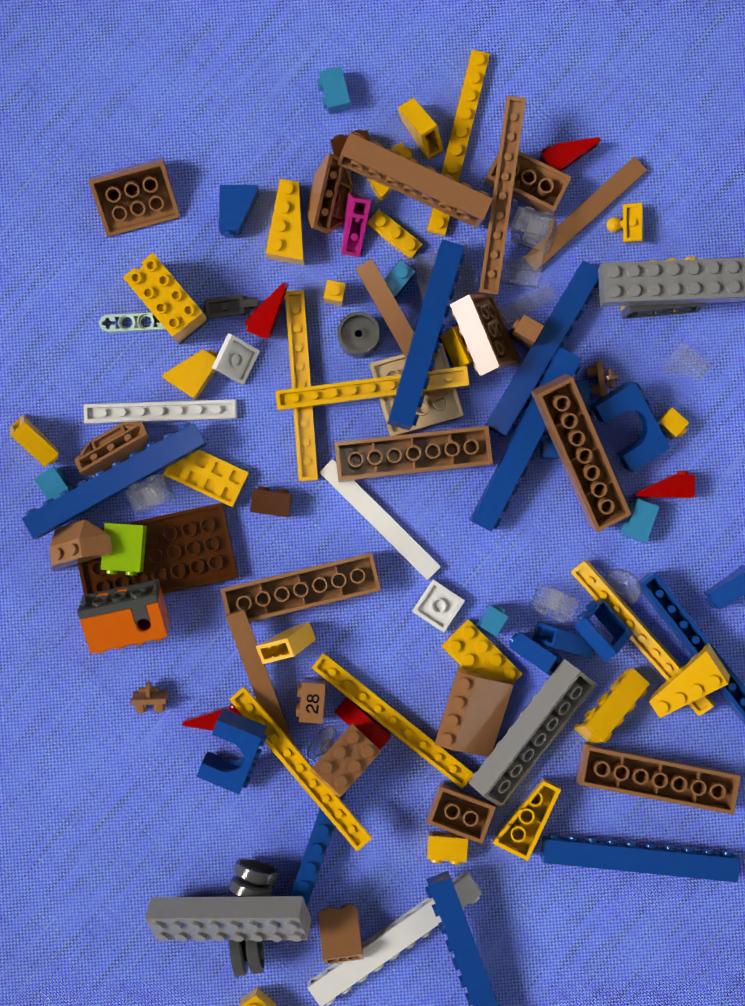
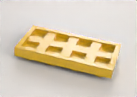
M197 450L167 467L163 475L234 507L249 472L202 450Z
M469 619L441 645L462 668L512 684L522 675L514 664Z

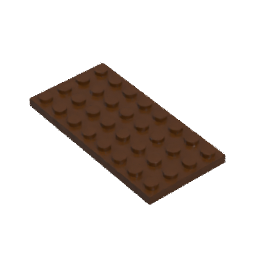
M222 502L125 523L147 526L143 572H138L137 576L126 575V571H118V574H106V570H101L102 557L78 564L84 595L159 579L162 593L165 594L239 577Z

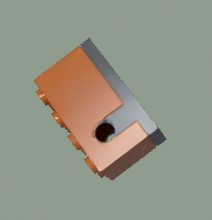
M159 579L82 596L81 605H79L77 613L90 654L95 652L104 653L114 648L122 649L133 644L141 645L151 640L160 641L168 637L170 617Z

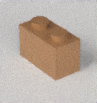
M524 314L521 319H516L510 329V332L513 333L510 338L530 349L544 325Z

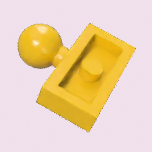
M643 203L623 204V220L611 217L606 223V227L610 232H617L620 228H623L624 244L643 242Z

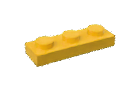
M380 209L367 222V226L410 260L423 246L419 240Z

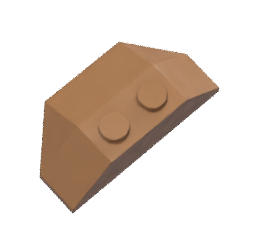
M331 153L327 154L314 174L306 208L311 228L326 234L331 233L344 223L348 193H352L353 189L348 169L338 165L339 157Z
M142 421L122 422L89 441L80 455L74 459L81 475H95L101 470L105 469L107 471L111 469V465L119 460L124 462L135 451L139 450V452H142L149 437Z
M85 519L55 529L49 549L52 571L113 554L110 534Z

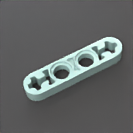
M153 313L109 314L102 316L99 320L100 328L107 333L166 330L161 323H157L158 327H155L156 322ZM116 318H119V329H117V325H110L109 329L104 325L107 319L111 322H117ZM125 318L132 319L133 323L130 328L123 327L122 323ZM143 318H151L152 323L149 327L142 326L141 321Z

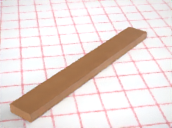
M634 156L560 223L554 231L549 233L523 257V260L537 272L636 182L647 169Z
M370 259L356 267L355 270L404 356L407 357L414 332L374 261ZM443 389L425 393L431 403L448 394V391Z
M245 609L227 614V622L256 700L294 743L266 665L262 664L256 649L258 644Z

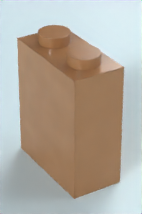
M348 904L340 909L328 907L318 912L324 964L364 959L357 906Z

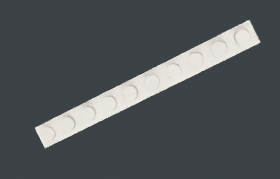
M467 870L452 880L463 910V907L469 903L474 904L480 899V895H482L481 890ZM427 897L363 942L364 959L334 963L310 979L307 988L319 1006L330 1005L335 1001L336 996L350 991L353 984L363 982L373 970L375 972L380 970L386 961L396 959L403 949L413 947L416 944V940L420 937L425 938L431 934L432 929L439 926L438 923L442 922L440 916L436 917L433 911L434 899Z

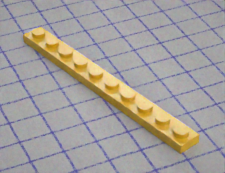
M473 49L471 50L441 175L447 174L452 176L456 182H459L490 56L489 53ZM432 208L427 232L445 237L450 216Z
M304 290L287 291L285 302L292 389L311 386ZM313 407L293 409L299 482L318 480Z
M467 366L428 371L427 378H429L427 389H423L422 392L469 386ZM401 375L275 391L277 410L282 411L395 396Z
M587 559L571 570L572 575L596 601L603 598L631 629L633 634L629 639L666 680L671 678L682 667ZM706 695L688 705L698 716H701L713 708L715 703Z
M324 652L311 667L461 789L472 778L474 772L444 748L434 745V740Z
M245 686L242 687L229 699L243 717L267 726L264 733L268 735L265 743L356 851L360 850L372 839L370 833L343 801L310 771L313 767L250 691Z

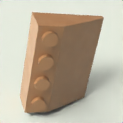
M164 157L89 178L88 182L107 237L180 217Z
M469 294L450 304L452 316L457 320L459 333L465 339L467 344L466 350L472 356L474 369L479 373V376L492 374L521 364L493 294Z
M458 666L434 745L453 751L488 757L493 752L514 684Z

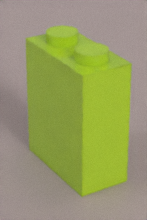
M104 523V531L109 533L111 537L113 554L102 557L101 570H106V574H118V571H126V575L137 576L138 572H143L147 526Z

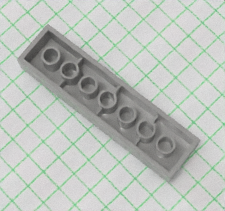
M745 257L602 263L598 268L600 307L745 301Z
M564 659L557 665L550 678L544 682L540 691L533 696L532 701L521 712L516 722L510 726L503 739L497 743L493 752L486 757L479 770L473 774L469 784L484 798L502 808L596 684Z
M303 896L151 897L145 916L156 940L162 942L168 940L180 942L186 940H196L199 942L205 940H215L218 942L224 940H234L236 942L243 940H253L255 942L262 940H272L275 942L291 940L299 942L301 940H308L311 925V916Z

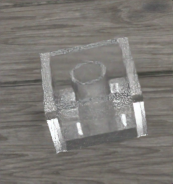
M519 206L510 226L513 243L549 254L557 235L556 217L549 212L542 213L528 206Z
M153 474L146 478V482L141 484L137 482L129 486V490L125 491L134 513H146L176 498L167 477Z
M538 584L530 605L534 606V611L543 615H547L548 612L552 614L550 618L564 623L565 620L571 622L580 600L544 584Z

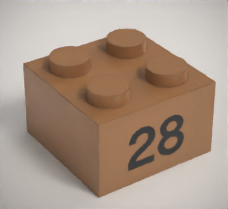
M303 679L302 683H299L297 697H301V700L296 706V717H299V722L323 724L327 680Z

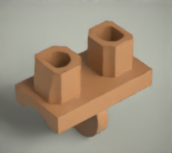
M602 361L586 368L588 378L598 377L599 384L589 385L592 386V396H605L608 394L606 382L608 381L609 388H614V380L619 379V375H613L612 368L607 369V376H605Z
M147 681L146 687H139V691L133 692V697L130 700L131 705H134L136 713L147 712V705H154L155 712H164L169 693L168 690L159 691V687H152V682Z

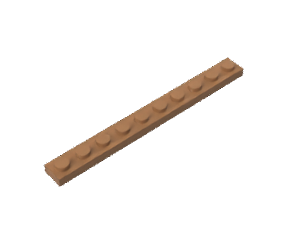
M506 97L479 293L498 295L526 103V98Z

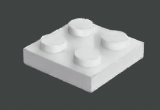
M228 333L212 369L244 385L260 351Z
M432 580L412 612L444 633L465 600L435 580Z

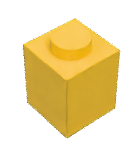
M327 280L323 297L324 303L343 307L346 283Z
M674 408L668 409L659 418L660 429L672 439L677 436L680 438L687 431L686 426L689 422Z

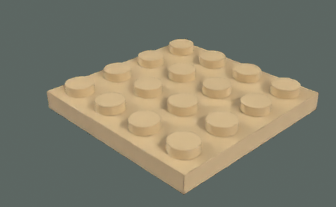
M440 343L437 353H433L432 360H435L433 365L435 370L450 368L443 343ZM404 354L369 363L373 378L401 375L406 357ZM456 388L446 389L448 394L431 403L427 394L422 392L421 396H424L421 408L418 407L416 414L419 415L416 426L412 425L410 431L387 424L395 396L379 398L389 435H401L463 417Z

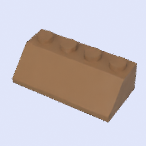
M519 151L512 198L552 217L572 177ZM498 154L484 182L485 185L493 189Z

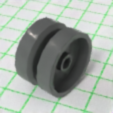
M354 312L341 320L338 326V341L341 349L347 355L353 358H363L376 350L379 344L380 329L378 323L371 315L364 312ZM355 333L358 334V335H359L360 333H362V336H361V337H356V336H355Z
M252 859L237 860L234 869L237 876L232 877L229 890L240 897L272 896L273 887L271 885L276 882L278 871L274 867Z
M229 940L230 958L235 977L245 976L248 968H250L253 974L264 972V948L262 941L243 940L236 942Z

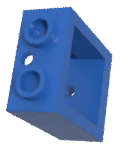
M602 598L597 602L593 600L585 607L587 611H583L577 617L578 621L574 627L598 655L606 661L619 653L633 632ZM593 614L614 637L610 642L589 620Z

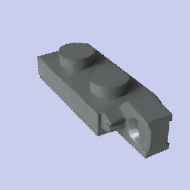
M243 295L205 300L208 320L245 315L250 313L249 309L259 307L257 298L248 299V296Z

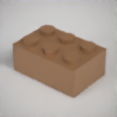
M351 724L310 771L339 798L371 764L381 750Z
M439 782L426 821L427 824L483 844L496 806L489 800Z

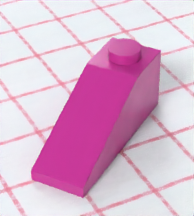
M348 193L344 214L341 254L360 257L371 200L365 195Z

